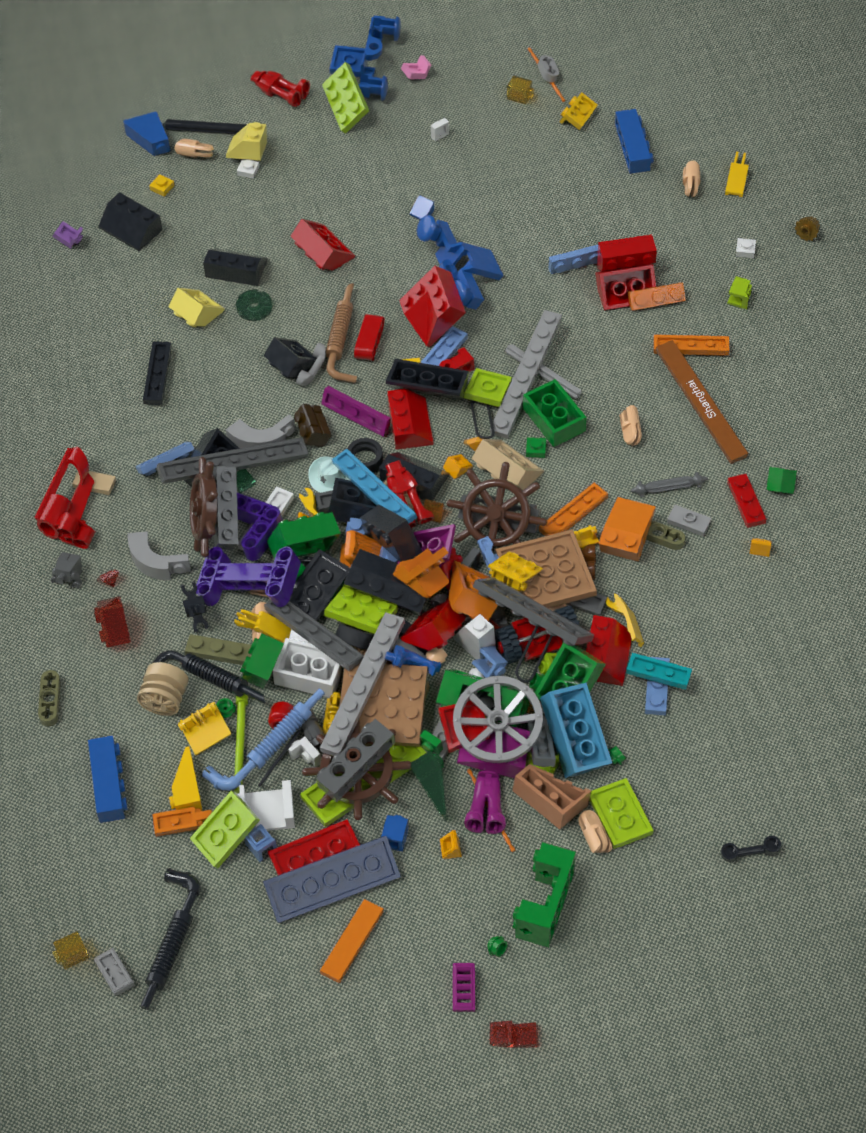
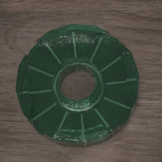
M257 289L248 290L240 294L235 304L238 315L247 321H258L266 318L271 313L273 307L271 297L266 292H260ZM253 303H257V304H258V305L255 306V307L250 306V305L253 304Z

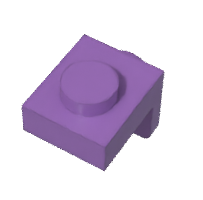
M63 221L52 237L71 249L74 243L78 245L83 238V235H81L83 228L80 227L77 231Z

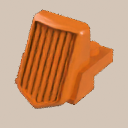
M347 531L345 544L341 545L340 562L351 567L359 549L379 556L382 545L375 539L357 531Z
M442 547L432 554L429 548H427L415 558L397 564L393 575L421 596L430 598L449 583L448 578L439 567L444 562L443 557L449 552L445 547Z

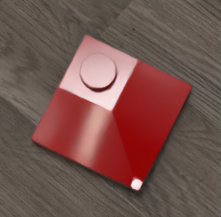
M472 701L466 703L461 717L485 718L484 713ZM456 704L438 708L449 753L463 748L457 739L453 725V713ZM461 725L463 733L469 742L473 741L488 727Z

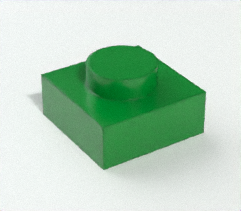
M527 437L526 457L545 458L546 438Z
M426 730L422 732L420 740L423 749L429 753L434 752L439 755L443 750L442 741Z

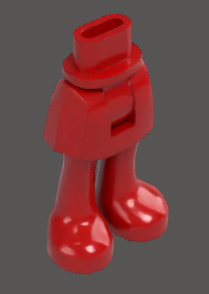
M257 70L250 78L266 95L272 97L276 94L294 107L301 104V99L304 100L310 90L309 80L301 79L298 84H294L284 79L282 74L273 71L260 72Z
M400 460L387 464L385 466L388 474H386L387 487L407 506L404 495L408 494L417 515L418 524H425L435 518L432 511L425 509L416 491L418 483L410 472L406 470V467H402ZM415 520L409 523L411 529L417 524Z

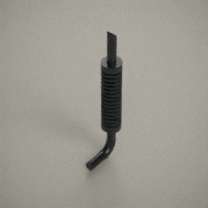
M168 650L159 654L152 662L163 663L168 659L176 660L181 663L183 670L237 697L245 694L266 705L264 694L248 687L247 680L192 653L183 655L177 651Z

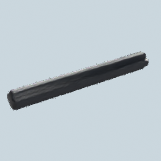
M167 119L165 123L167 130L237 134L247 125Z

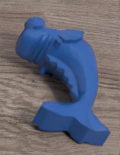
M398 645L395 646L394 653L386 651L384 658L391 661L393 667L398 666L401 668L402 665L427 666L432 676L439 672L441 668V662L428 660Z

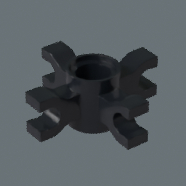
M193 581L191 582L193 588L190 591L185 589L184 584L180 586L182 592L187 596V600L182 601L187 618L193 617V630L198 632V623H204L205 629H208L209 626L202 615L207 613L202 595H196L197 585Z

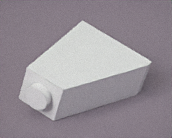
M479 614L455 634L453 639L476 660L483 659L485 656L479 650L482 647L495 646L494 626Z

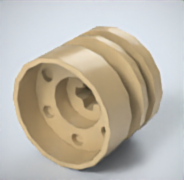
M162 662L150 664L143 678L144 683H142L137 695V701L143 708L152 713L164 716L174 715L180 708V703L183 699L182 695L189 681L188 676L183 670L171 664Z

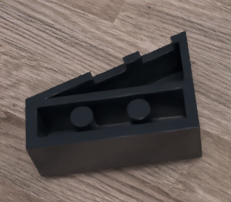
M377 505L360 517L364 532L373 537L398 561L402 562L413 559L423 552L405 518L381 505Z

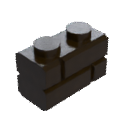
M302 404L295 412L294 420L298 424L300 436L303 437L305 445L325 446L332 435L321 407L318 405Z

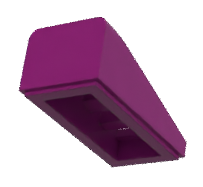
M453 963V1012H475V963ZM457 981H471V984H457ZM457 991H471V993H457ZM457 999H471V1003H457Z

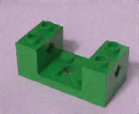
M456 669L445 670L436 702L442 704L441 707L456 704L461 694L470 685L483 678ZM494 686L480 690L481 692L487 691L488 696L494 697ZM500 686L501 710L504 711L520 691L508 686ZM526 696L509 717L526 715L530 703ZM524 723L512 724L509 726L517 727L523 725Z
M542 842L540 850H535L532 872H535V881L551 885L553 890L551 895L548 894L545 906L522 899L520 907H515L512 927L515 929V938L550 947L575 873V851Z

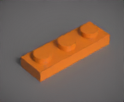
M683 282L628 292L630 310L632 311L686 301Z

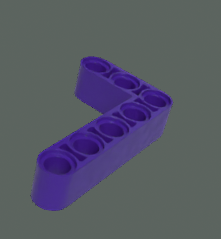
M237 493L238 520L253 524L243 537L241 545L246 558L250 561H256L268 549L267 540L278 526V523L283 521L278 507Z

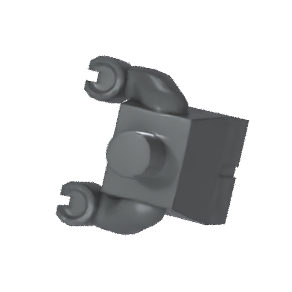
M62 552L57 559L55 568L52 570L51 582L62 584L64 581H73L72 586L79 588L82 584L80 579V573L82 572L81 556Z

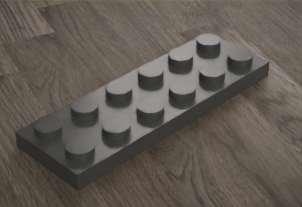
M493 577L477 579L474 582L473 588L479 590L478 593L487 598L491 597L497 605L507 606L512 609L513 614L528 618V622L532 625L542 626L548 634L563 638L565 644L574 646L592 642L595 634Z

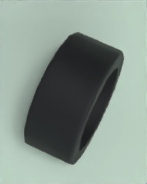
M359 438L353 441L347 448L353 455L360 451L375 453V459L363 463L372 473H376L383 463L382 447L374 439Z
M340 623L336 632V636L347 644L365 650L368 649L375 635L345 623Z

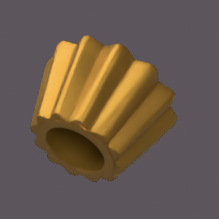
M813 216L801 218L796 222V234L800 236V239L812 241L818 235L820 224Z

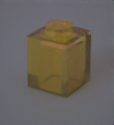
M513 75L507 86V100L526 105L529 98L532 99L534 95L532 81Z
M78 931L53 942L55 951L52 954L56 963H62L65 970L89 959Z

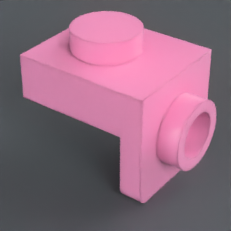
M420 55L417 63H403L401 70L411 80L426 79L431 64L424 55Z

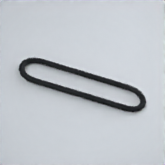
M472 401L471 410L476 435L482 439L493 438L495 432L489 404L486 405L492 435L482 436L478 433L476 416L473 404L477 401Z
M535 626L533 633L526 645V648L515 670L517 679L523 683H529L533 680L541 664V661L547 651V648L553 638V636L550 635L545 645V648L539 658V661L533 671L532 676L528 680L520 678L518 674L519 668L535 636L538 626Z
M298 730L259 782V787L270 775L301 730Z

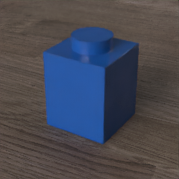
M387 815L381 837L387 836L392 850L403 852L409 830L408 819L400 815Z

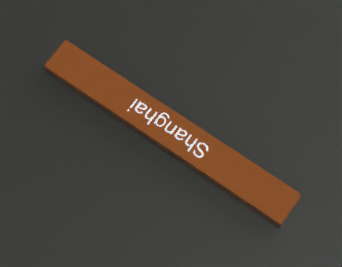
M671 340L657 346L656 352L730 464L748 457V452L674 341Z

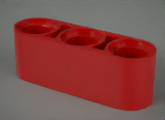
M365 314L356 341L354 358L374 361L384 329V316Z

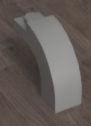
M287 415L271 428L259 430L249 427L239 419L226 429V435L239 448L285 441L286 437L291 436L295 431V422L292 416Z
M148 531L128 533V545L133 563L143 574L154 579L171 580V573L191 572L188 554L158 555L150 549Z

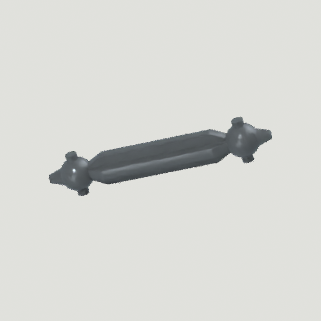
M695 472L693 477L682 476L652 481L646 485L639 481L636 487L631 489V492L644 497L646 492L657 493L687 488L693 484L700 488L701 484L708 480V477Z

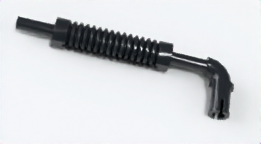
M168 868L166 872H169V874L165 873L164 875L165 882L182 885L183 888H187L188 896L182 910L174 912L168 926L169 928H167L166 935L159 947L160 950H158L155 961H153L150 972L145 979V983L149 987L140 1005L144 1010L149 1009L156 991L164 989L168 975L178 956L179 949H181V945L192 923L193 916L189 913L196 897L200 896L201 887L199 881L190 872L185 873Z

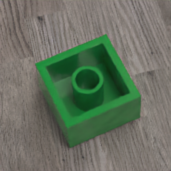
M262 633L259 639L254 638L248 651L251 657L246 656L240 672L243 673L241 678L264 689L284 643Z

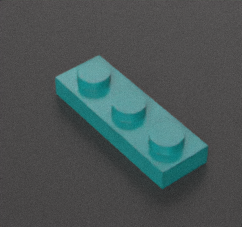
M632 652L626 674L687 690L692 669Z

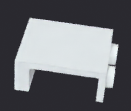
M291 780L282 781L283 789L251 793H245L244 785H239V797L260 819L256 827L262 824L267 831L295 828Z

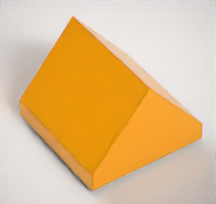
M752 538L749 554L769 557L772 541Z
M452 830L440 839L443 859L462 857L459 837L456 830Z

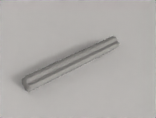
M513 344L508 345L505 350L506 354L518 362H521L525 353ZM543 364L541 365L537 373L548 382L556 379L573 399L580 397L582 391Z

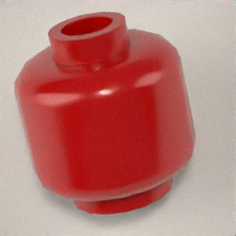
M284 701L274 703L269 713V726L272 729L277 727L276 725L283 718L285 719L288 713H291L290 711L293 710L294 706Z

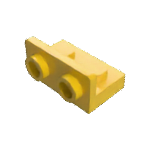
M581 92L578 97L574 96L568 103L570 108L566 107L560 114L562 119L559 122L562 124L567 120L580 130L598 104Z

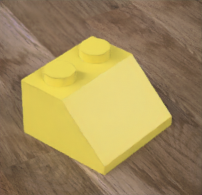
M258 122L248 123L233 136L226 153V158L261 161L267 144L266 124Z
M177 288L168 306L174 311L176 316L187 320L186 323L192 327H205L225 309L200 290Z

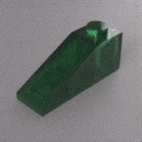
M430 750L411 762V770L443 820L446 821L448 820L444 773L441 767L444 763L438 754L434 756Z

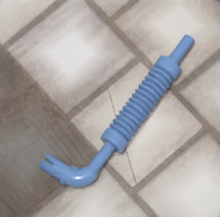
M319 688L304 704L298 702L293 707V710L290 711L291 713H288V716L286 715L285 719L283 718L276 725L277 727H274V730L268 733L269 736L266 735L263 742L261 741L254 748L255 750H252L246 756L249 762L234 777L222 776L212 766H208L206 769L210 771V774L204 770L202 773L203 778L211 782L217 790L230 791L236 789L255 766L261 769L266 764V761L272 757L271 755H274V752H277V749L279 750L286 743L285 741L291 738V735L294 734L293 732H296V729L298 730L299 726L301 727L312 716L310 709L325 695L324 691Z

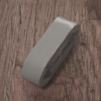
M542 55L538 62V68L543 79L551 83L556 82L559 70L554 59L550 56Z

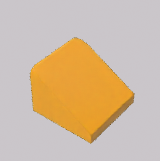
M462 454L449 456L443 466L444 470L449 472L454 479L460 477L473 467Z

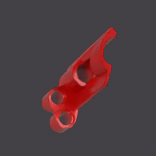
M79 447L67 448L34 518L37 520L39 530L45 536L51 539L58 538L67 544L87 549L96 531L88 526L86 521L81 520L94 485V479L89 474L87 457ZM69 464H73L76 467L80 476V482L71 501L62 495L56 494Z

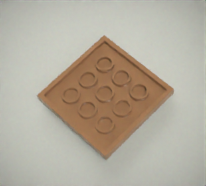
M573 529L496 549L498 558L507 552H513L518 554L519 557L532 561L537 566L543 568L542 571L525 582L527 584L526 590L519 592L547 608L597 595L596 587Z
M360 664L350 671L344 668L340 705ZM385 664L359 718L360 733L367 723H371L376 719L387 729H394L396 731L394 736L396 743L394 745L420 747L428 667L402 665L400 668L398 666L393 667L392 664Z

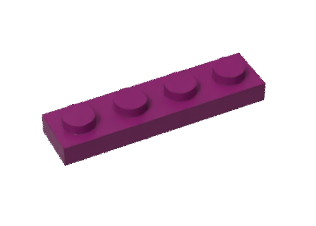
M330 386L324 388L322 405L383 437L388 434L390 417Z

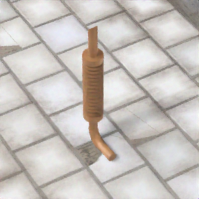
M354 283L346 287L343 300L337 303L326 347V357L328 358L327 372L332 378L356 383L357 376L340 373L335 370L336 360L342 357L353 311V304L350 302Z

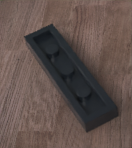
M152 342L143 404H163L172 349L171 342Z

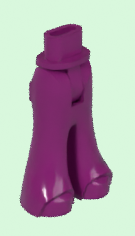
M480 770L475 782L472 804L469 812L466 814L464 825L471 832L481 833L484 827L485 802H488L486 832L488 834H498L506 827L505 817L501 809L500 775L494 771Z

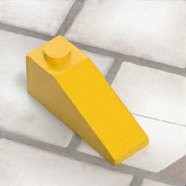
M188 746L184 749L172 785L173 796L169 797L171 809L176 808V810L195 807V809L201 808V811H203L192 755Z

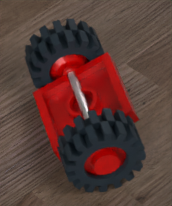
M570 605L554 610V612L573 623L580 624L574 609ZM528 618L514 621L511 625L494 630L498 652L508 662L506 665L520 661L535 628V625L528 622ZM539 626L524 657L525 662L540 657L550 634L542 626ZM553 636L546 653L559 651L563 644V638Z

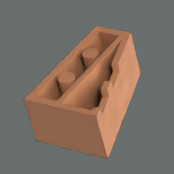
M531 764L515 776L512 790L558 829L564 827L588 806L591 790L587 788L582 790L573 786V782L559 780L554 777V774Z

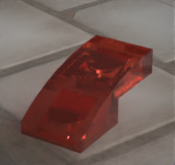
M512 1021L490 1022V1045L508 1048L538 1047V1025L536 1022L514 1024Z

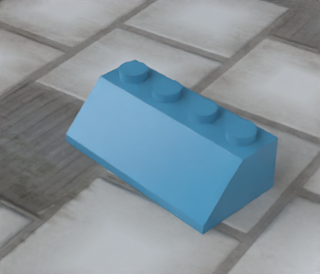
M587 683L550 691L540 698L565 778L584 774L612 764Z

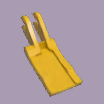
M736 151L734 162H731L725 195L732 194L743 198L749 165L745 164L746 153L743 154L742 163H737L739 152Z
M304 488L308 496L304 497L302 494H299V498L310 516L313 517L318 514L316 498L310 488Z
M614 593L615 602L607 597V606L625 616L632 641L638 642L641 648L644 645V641L634 613L619 595Z
M241 609V613H236L239 620L235 619L234 623L237 626L254 629V631L263 633L282 643L285 642L286 638L290 637L291 628L264 611H259L258 614Z

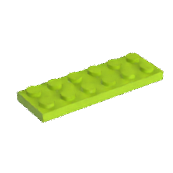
M393 745L389 749L392 762L410 761L412 763L411 769L424 761L428 756L421 746ZM382 757L376 763H384ZM411 769L393 770L390 783ZM383 771L368 773L379 780ZM335 774V776H337V777L343 775V774ZM363 779L361 780L362 791L372 787ZM315 783L300 793V798L325 828L354 809V804L344 803L340 800L335 802L333 799L325 808H318V801L326 793Z

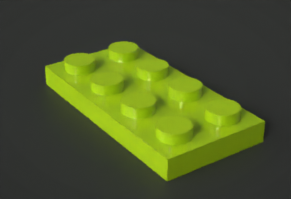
M345 62L322 86L340 130L346 134L369 112V109L351 66Z

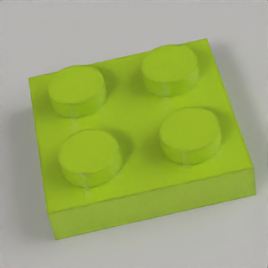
M476 368L465 390L464 398L500 407L511 384L512 377Z

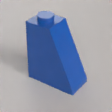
M156 111L123 120L126 135L150 154L156 156L170 152L168 137Z

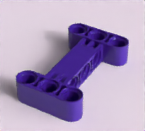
M213 547L209 550L208 557L205 558L196 584L197 596L202 595L206 606H213L219 601L222 590H265L266 595L276 607H283L290 600L301 561L290 547H283L277 552L274 563H231L230 558L220 547Z

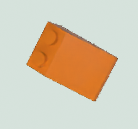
M617 497L599 541L600 551L639 562L656 506Z
M454 561L449 591L451 608L459 614L469 615L471 619L481 614L489 621L498 605L493 598L480 595L478 593L479 590L473 588V585L477 579L490 577Z

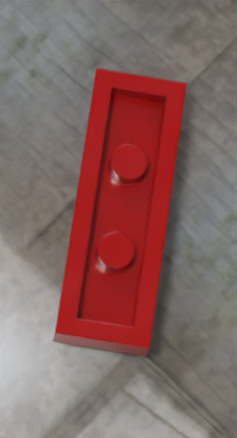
M747 474L729 477L727 479L728 486L746 527L750 528L766 524V517Z

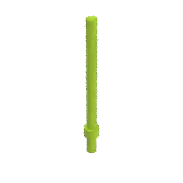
M245 694L241 697L236 696V705L238 706L234 776L243 768L245 713L246 705H248V696ZM238 786L236 789H234V792L239 794L240 787Z

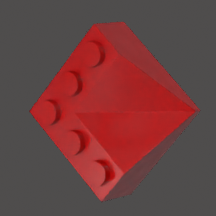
M436 265L399 300L404 315L429 348L466 313L452 273Z

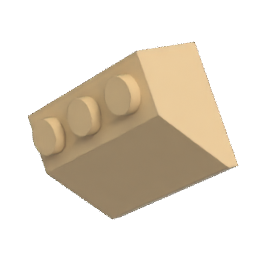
M482 439L472 457V460L477 463L476 465L480 469L492 473L491 477L494 479H499L502 463L508 462L510 467L507 480L515 483L522 490L527 488L544 472L543 469L518 451L498 439Z

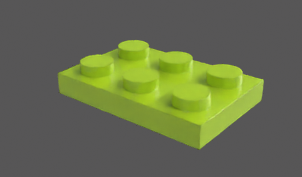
M343 586L326 607L324 616L375 634L385 612L395 615L398 611V606Z
M627 778L591 791L589 801L604 826L613 849L653 835L654 830Z
M230 791L190 837V840L214 867L219 868L260 819L236 792Z

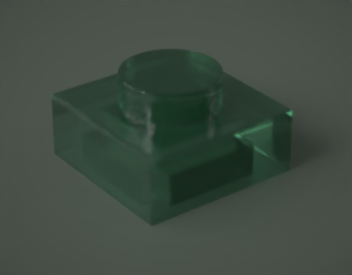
M246 469L236 472L237 491L239 493L256 485L255 479Z

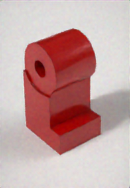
M465 347L458 350L457 356L450 360H443L439 364V366L469 372L475 370L474 358Z

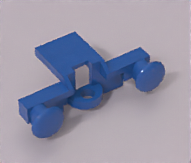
M374 15L370 23L366 48L335 45L329 68L330 74H333L346 62L351 66L354 76L360 77V84L358 85L363 97L369 98L370 94L381 95V101H384L388 92V79L385 75L383 78L374 77L375 68L368 67V61L381 56L383 35H393L394 42L399 39L401 32L400 18L397 16L396 19Z
M426 215L420 219L417 225L418 238L423 242L429 240L436 242V245L440 247L435 253L440 264L439 267L452 273L463 306L476 310L484 301V298L472 274L500 280L503 277L492 251L463 242L457 243L447 222L441 220L435 222L431 215ZM463 255H468L470 260L463 268L457 271L455 267L457 262Z

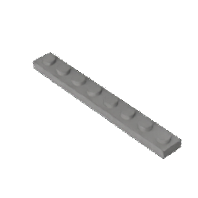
M544 310L493 421L496 436L508 439L522 409L523 394L529 392L561 323L562 314Z
M385 612L320 746L321 752L335 756L345 749L387 661L384 659L386 651H392L405 624L403 617Z

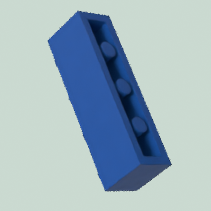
M636 109L615 112V127L629 174L650 171L651 163H653V154L649 153V141L645 140V128L641 127L642 119L641 116H638Z
M113 735L88 740L96 812L99 822L125 819L124 810H128L126 797L122 798V792H125L124 779H120L119 775L123 773L122 762L117 759V756L121 755L119 743H115Z

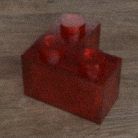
M121 596L97 601L94 614L96 622L101 623L102 630L99 631L101 643L105 642L107 648L130 643Z

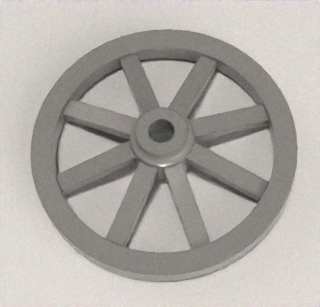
M492 676L478 680L461 694L454 708L453 725L458 741L472 756L486 762L504 763L518 759L536 744L542 731L543 714L537 696L526 684L511 677ZM494 686L495 710L491 711L475 693L484 688ZM500 686H508L520 691L504 711L501 710ZM526 696L531 702L535 714L509 717ZM470 699L488 718H465L461 716L466 703ZM496 721H502L501 724H495ZM535 721L533 731L528 739L509 726ZM461 725L489 727L473 741L469 742L463 733ZM493 732L496 733V753L485 752L477 748ZM502 732H506L522 745L512 751L503 753Z

